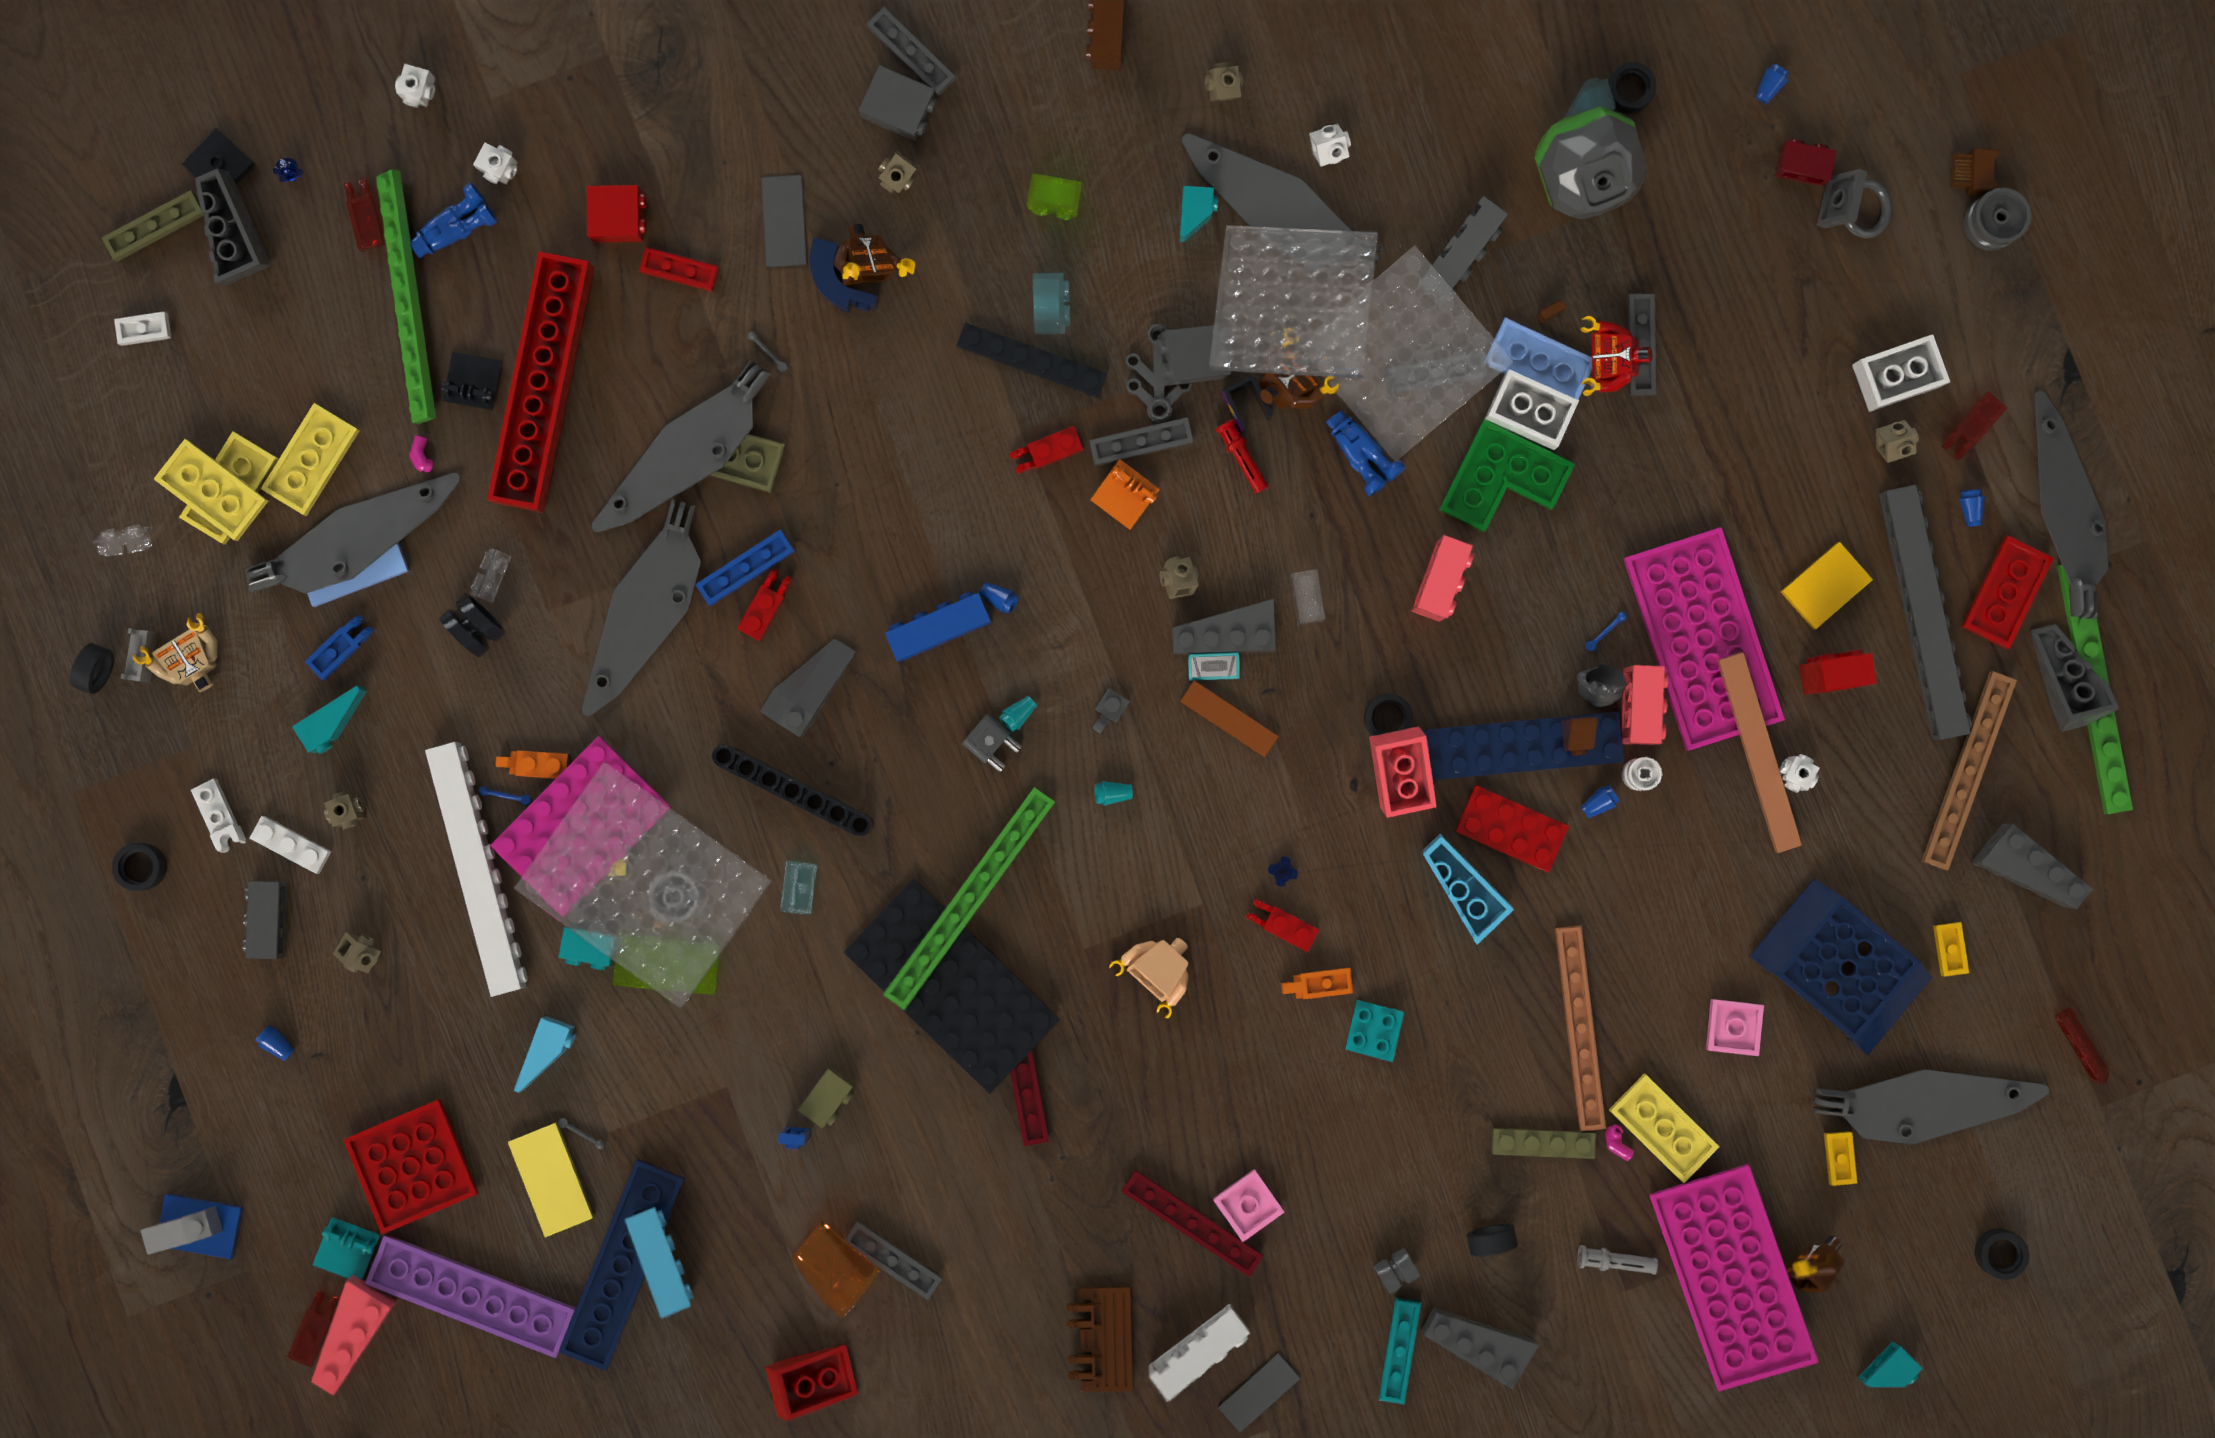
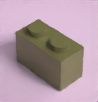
M830 1067L798 1111L822 1129L826 1124L832 1126L840 1115L836 1110L841 1103L847 1105L855 1094L852 1091L855 1084L833 1067Z

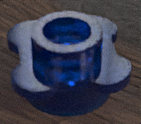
M284 158L276 163L273 173L279 176L281 182H287L302 176L303 170L297 167V162L294 159Z
M1282 857L1275 865L1271 864L1268 867L1269 874L1274 876L1276 885L1280 887L1285 886L1287 881L1296 879L1298 876V871L1293 869L1288 857ZM1282 869L1285 870V874H1281Z

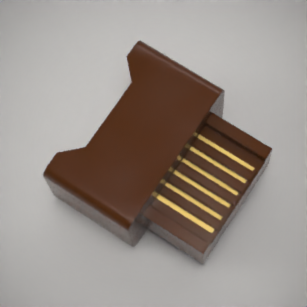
M1974 148L1968 154L1955 153L1951 157L1950 188L1966 189V195L1983 196L1987 192L1999 188V184L1994 180L1995 159L2000 155V149Z

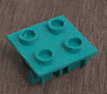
M1357 1000L1345 1050L1393 1062L1405 1012Z
M331 1217L328 1227L326 1226L323 1230V1239L313 1265L348 1279L355 1275L363 1280L380 1234Z

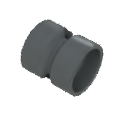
M1404 1247L1391 1254V1261L1382 1259L1373 1265L1390 1295L1402 1287V1281L1411 1283L1421 1277Z

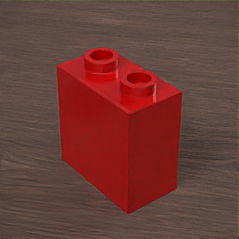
M638 185L587 186V236L593 243L643 242V233L647 231L646 219L643 218V208H646L645 193L641 191Z

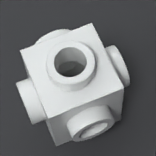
M404 64L401 76L399 75L396 79V93L403 99V103L409 106L418 107V104L427 106L435 93V77L429 70Z
M1338 124L1327 125L1321 130L1309 133L1313 155L1321 167L1338 163L1342 159L1349 157L1348 147L1351 146L1348 133L1343 132Z
M484 143L473 165L480 172L484 173L483 177L494 184H497L498 181L507 184L508 180L515 176L518 162L511 156L513 152L500 145L498 148Z
M1802 754L1799 757L1791 756L1785 759L1779 769L1782 781L1785 783L1784 787L1796 793L1813 788L1819 778L1817 774L1819 767L1813 764L1814 760ZM1800 769L1804 770L1801 777L1799 776Z

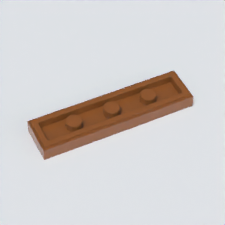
M1195 680L1180 701L1264 758L1279 737Z

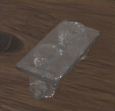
M133 525L125 528V531L116 532L115 529L104 530L100 532V535L92 543H100L98 545V552L105 557L124 554L123 544H126L128 553L147 551L148 548L152 547V541L150 537L146 538L145 534L151 528H141L140 525Z
M489 548L488 552L485 551L479 567L486 570L484 575L477 573L470 589H472L471 595L493 603L511 556Z

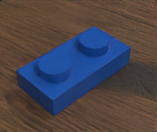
M785 1127L779 1133L778 1144H785V1148L800 1149V1146L805 1145L810 1140L811 1128Z

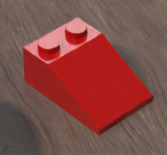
M845 1344L791 1357L765 1367L777 1416L786 1421L858 1395Z

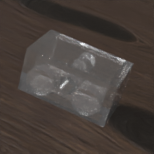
M1317 569L1292 573L1290 581L1298 626L1323 622L1325 620V613Z

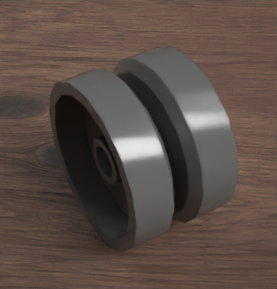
M1996 188L1974 201L1967 209L1964 217V231L1968 239L1978 248L1987 251L2000 250L2019 239L2028 230L2031 221V208L2026 198L2018 191L2009 188Z

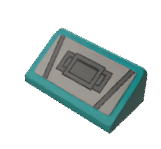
M1239 652L1188 654L1189 681L1240 679Z

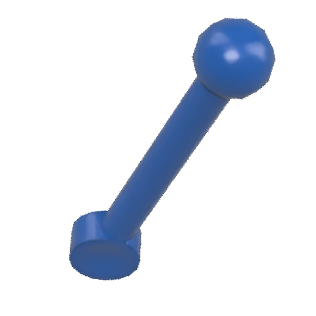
M1619 612L1617 618L1593 641H1588L1585 644L1586 650H1595L1596 644L1620 621L1622 622L1627 619V614Z
M486 786L480 787L478 791L481 796L488 794L521 801L524 805H529L532 801L529 795L517 796L488 790Z

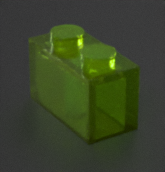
M1032 173L1027 207L1032 210V213L1037 215L1053 213L1057 214L1058 218L1067 220L1071 219V217H1077L1082 193V182Z

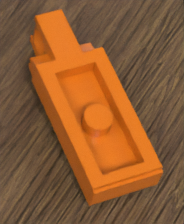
M511 751L510 757L496 756V767L509 768V774H515V776L556 779L569 766L570 754Z
M1350 967L1299 973V975H1293V982L1281 983L1283 994L1295 993L1296 999L1302 998L1303 1000L1354 993Z

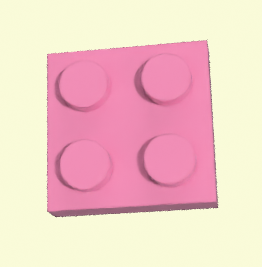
M1711 999L1706 1050L1759 1056L1764 1005Z
M1255 1169L1213 1198L1242 1242L1284 1213V1210Z

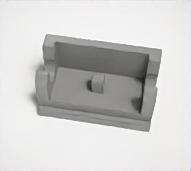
M128 628V634H131L125 674H121L120 679L151 683L152 672L145 667V664H137L133 660V653L137 657H144L146 654L140 650V647L144 646L149 651V657H154L152 652L156 650L158 633Z

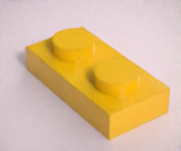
M1954 922L1933 925L1941 976L1969 973L1962 923Z
M1852 1132L1824 1133L1829 1185L1857 1184Z

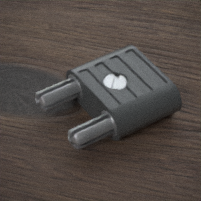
M986 714L962 743L964 747L983 763H990L999 772L1003 770L990 760L992 758L1002 768H1005V765L993 755L998 748L1005 743L1016 753L1019 752L1006 739H1009L1019 749L1022 747L1009 736L1011 732L989 714Z

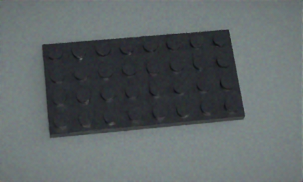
M913 878L843 953L885 993L946 908ZM966 927L907 1008L903 1010L989 1094L1061 1020Z

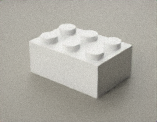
M1933 334L1863 358L1852 365L1869 412L1950 383Z
M1509 369L1500 383L1485 419L1526 440L1554 451L1559 447L1579 400Z

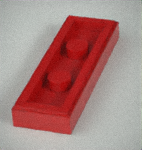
M645 247L639 271L647 275L713 292L720 268L708 263Z

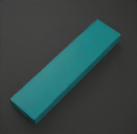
M1395 1297L1378 1397L1381 1401L1405 1405L1421 1301Z

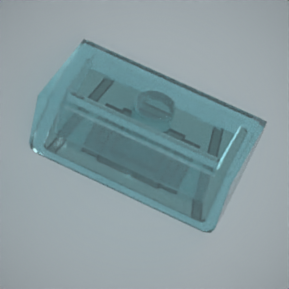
M787 861L781 911L811 915L817 864Z

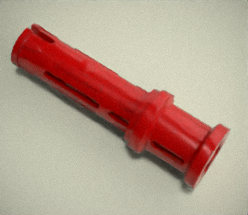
M1232 419L1215 429V431L1220 433L1227 445L1225 449L1227 452L1233 453L1242 472L1254 490V494H1257L1269 487V485L1266 483L1245 446L1247 444L1246 438L1241 436L1235 426V419Z

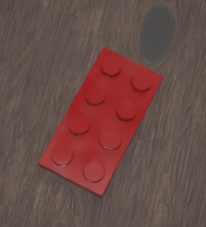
M2005 536L1961 627L2005 649H2010L2054 558L2010 536Z
M1474 785L1455 832L1549 873L1569 826Z

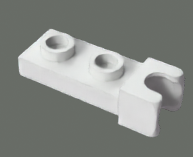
M213 778L191 789L217 851L221 853L229 851L228 839L230 837L234 842H246L241 826L237 824L217 779Z

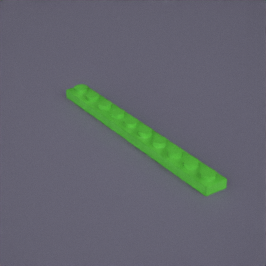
M389 170L376 176L377 189L380 197L384 237L392 280L391 286L394 294L395 312L399 328L398 334L406 376V387L410 404L409 410L412 423H423L435 419L436 414L400 170Z
M2058 565L2057 569L2071 642L2083 660H2088L2093 666L2092 670L2101 680L2104 679L2109 684L2097 618L2071 617L2070 582L2063 565ZM2112 712L2087 725L2104 814L2133 810L2115 712Z
M1035 787L885 991L883 994L885 997L903 1010L907 1008L1053 807L1055 802Z

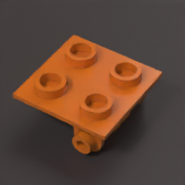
M1119 459L1090 500L1131 530L1149 503L1152 504L1157 498L1156 494L1160 489Z

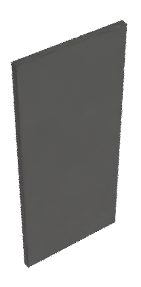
M802 175L761 177L766 267L807 265Z

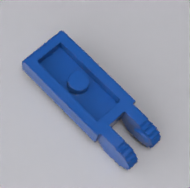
M360 615L351 619L344 627H340L305 661L321 680L325 681L361 647L360 644L365 642L374 633V629L370 626L363 629L355 638L350 634L364 620Z

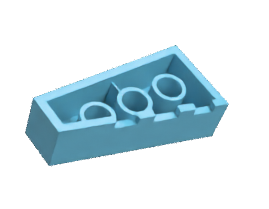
M1441 833L1422 850L1424 857L1475 943L1478 945L1514 910L1512 905Z
M653 1207L625 1218L660 1317L663 1318L690 1307L689 1300L693 1299L689 1284L683 1285L680 1275L685 1273L680 1260L674 1261L671 1251L675 1250L672 1238L670 1235L665 1237L662 1227L666 1225L662 1211L656 1212Z

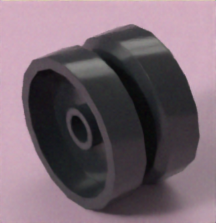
M464 593L456 601V606L460 613L448 609L439 620L462 646L480 658L489 650V644L485 637L497 642L506 631L486 608L472 596Z

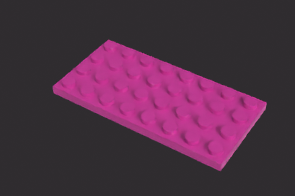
M1722 527L1624 558L1623 560L1658 666L1665 667L1664 673H1668L1666 691L1686 751L1739 735L1717 663L1718 659L1739 652L1744 653L1765 725L1768 726L1784 721L1785 718Z
M1749 1164L1650 1193L1656 1216L1718 1392L1818 1363Z

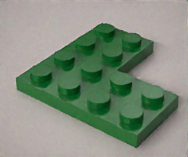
M1484 419L1439 511L1484 533L1506 489L1552 510L1575 464Z

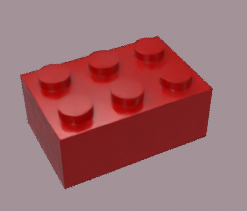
M1863 649L1807 658L1806 664L1799 665L1804 695L1877 684L1872 653L1863 654Z

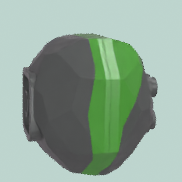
M1601 106L1571 114L1552 125L1543 135L1535 151L1534 159L1550 206L1570 217L1582 220L1598 216L1629 202L1640 190L1648 172L1634 121L1629 117Z

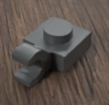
M1108 688L1095 709L1101 715L1092 730L1101 735L1109 720L1117 723L1130 701Z

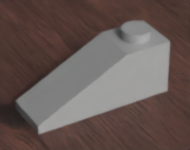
M215 1206L140 1231L148 1255L213 1236L222 1232L223 1229Z

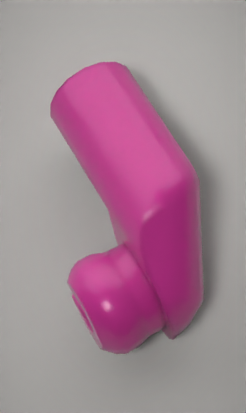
M415 435L410 451V459L418 471L430 472L433 468V461L426 459L424 454L427 439Z
M1619 1125L1608 1127L1605 1133L1607 1148L1624 1160L1629 1161L1634 1154V1150L1622 1143L1621 1134L1623 1129Z

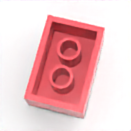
M1445 535L1437 541L1411 612L1438 622L1448 618L1449 615L1452 616L1457 601L1453 600L1454 596L1458 591L1462 590L1465 582V577H1462L1463 571L1470 567L1474 558V553H1471L1472 545Z
M1633 665L1623 668V675H1625L1627 685L1622 695V744L1657 745L1662 744V739H1665L1666 725L1662 724L1663 714L1667 711V699L1663 698L1664 688H1667L1668 673H1664L1665 667Z
M1420 727L1369 737L1380 808L1385 816L1388 818L1435 808L1436 800L1427 739Z

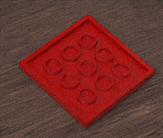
M441 1099L343 1139L381 1234L479 1193Z

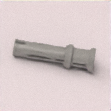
M1580 1245L1577 1254L1578 1268H1584L1585 1266L1596 1267L1600 1271L1613 1268L1652 1273L1654 1275L1658 1268V1260L1654 1257L1611 1253L1610 1250L1603 1247L1598 1250Z

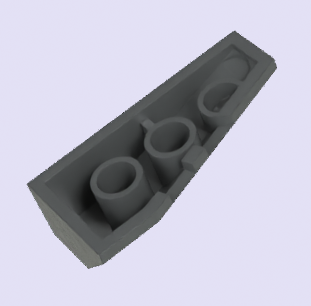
M2056 624L2030 631L2051 709L2061 732L2086 726L2119 709L2109 684L2104 679L2101 680L2092 670L2093 666L2088 660H2083L2076 652V647Z
M833 639L777 686L760 712L797 736L804 738L855 656L856 651Z

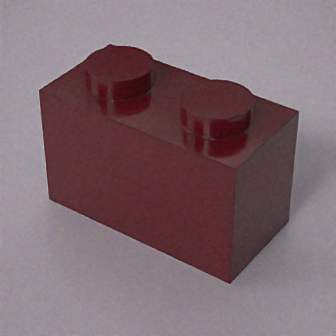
M1799 139L1786 141L1780 147L1775 177L1825 186L1831 180L1837 150L1829 149V146L1824 144L1807 145Z

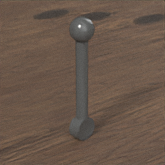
M755 331L749 332L748 339L755 341L777 364L778 370L780 372L787 371V364L781 362L761 342L758 334Z
M567 1118L559 1119L558 1126L560 1128H568L594 1143L597 1149H604L606 1145L604 1140H597L569 1123Z

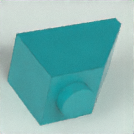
M1183 187L1180 242L1188 240L1211 220L1212 211H1217L1218 196H1213L1214 188Z
M1892 1341L1857 1378L1868 1387H1906L1918 1379L1919 1372L1923 1368L1901 1346Z

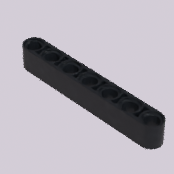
M719 745L713 750L712 760L718 767L856 836H866L873 830V820L869 815L732 746ZM727 749L731 753V759L728 763L724 764L720 761L719 755L721 751ZM746 761H751L754 765V770L749 775H745L742 771V765ZM769 772H773L777 778L773 786L766 785L764 781L765 775ZM792 783L799 787V794L795 798H791L787 794V788ZM813 795H819L822 799V805L818 809H813L810 806L809 801ZM837 806H841L845 811V816L840 821L835 820L832 816V811ZM861 817L868 823L867 829L864 832H859L855 828V821Z

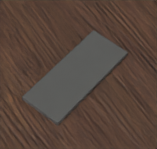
M1277 1353L1219 1405L1218 1408L1239 1432H1242L1301 1378L1282 1356Z

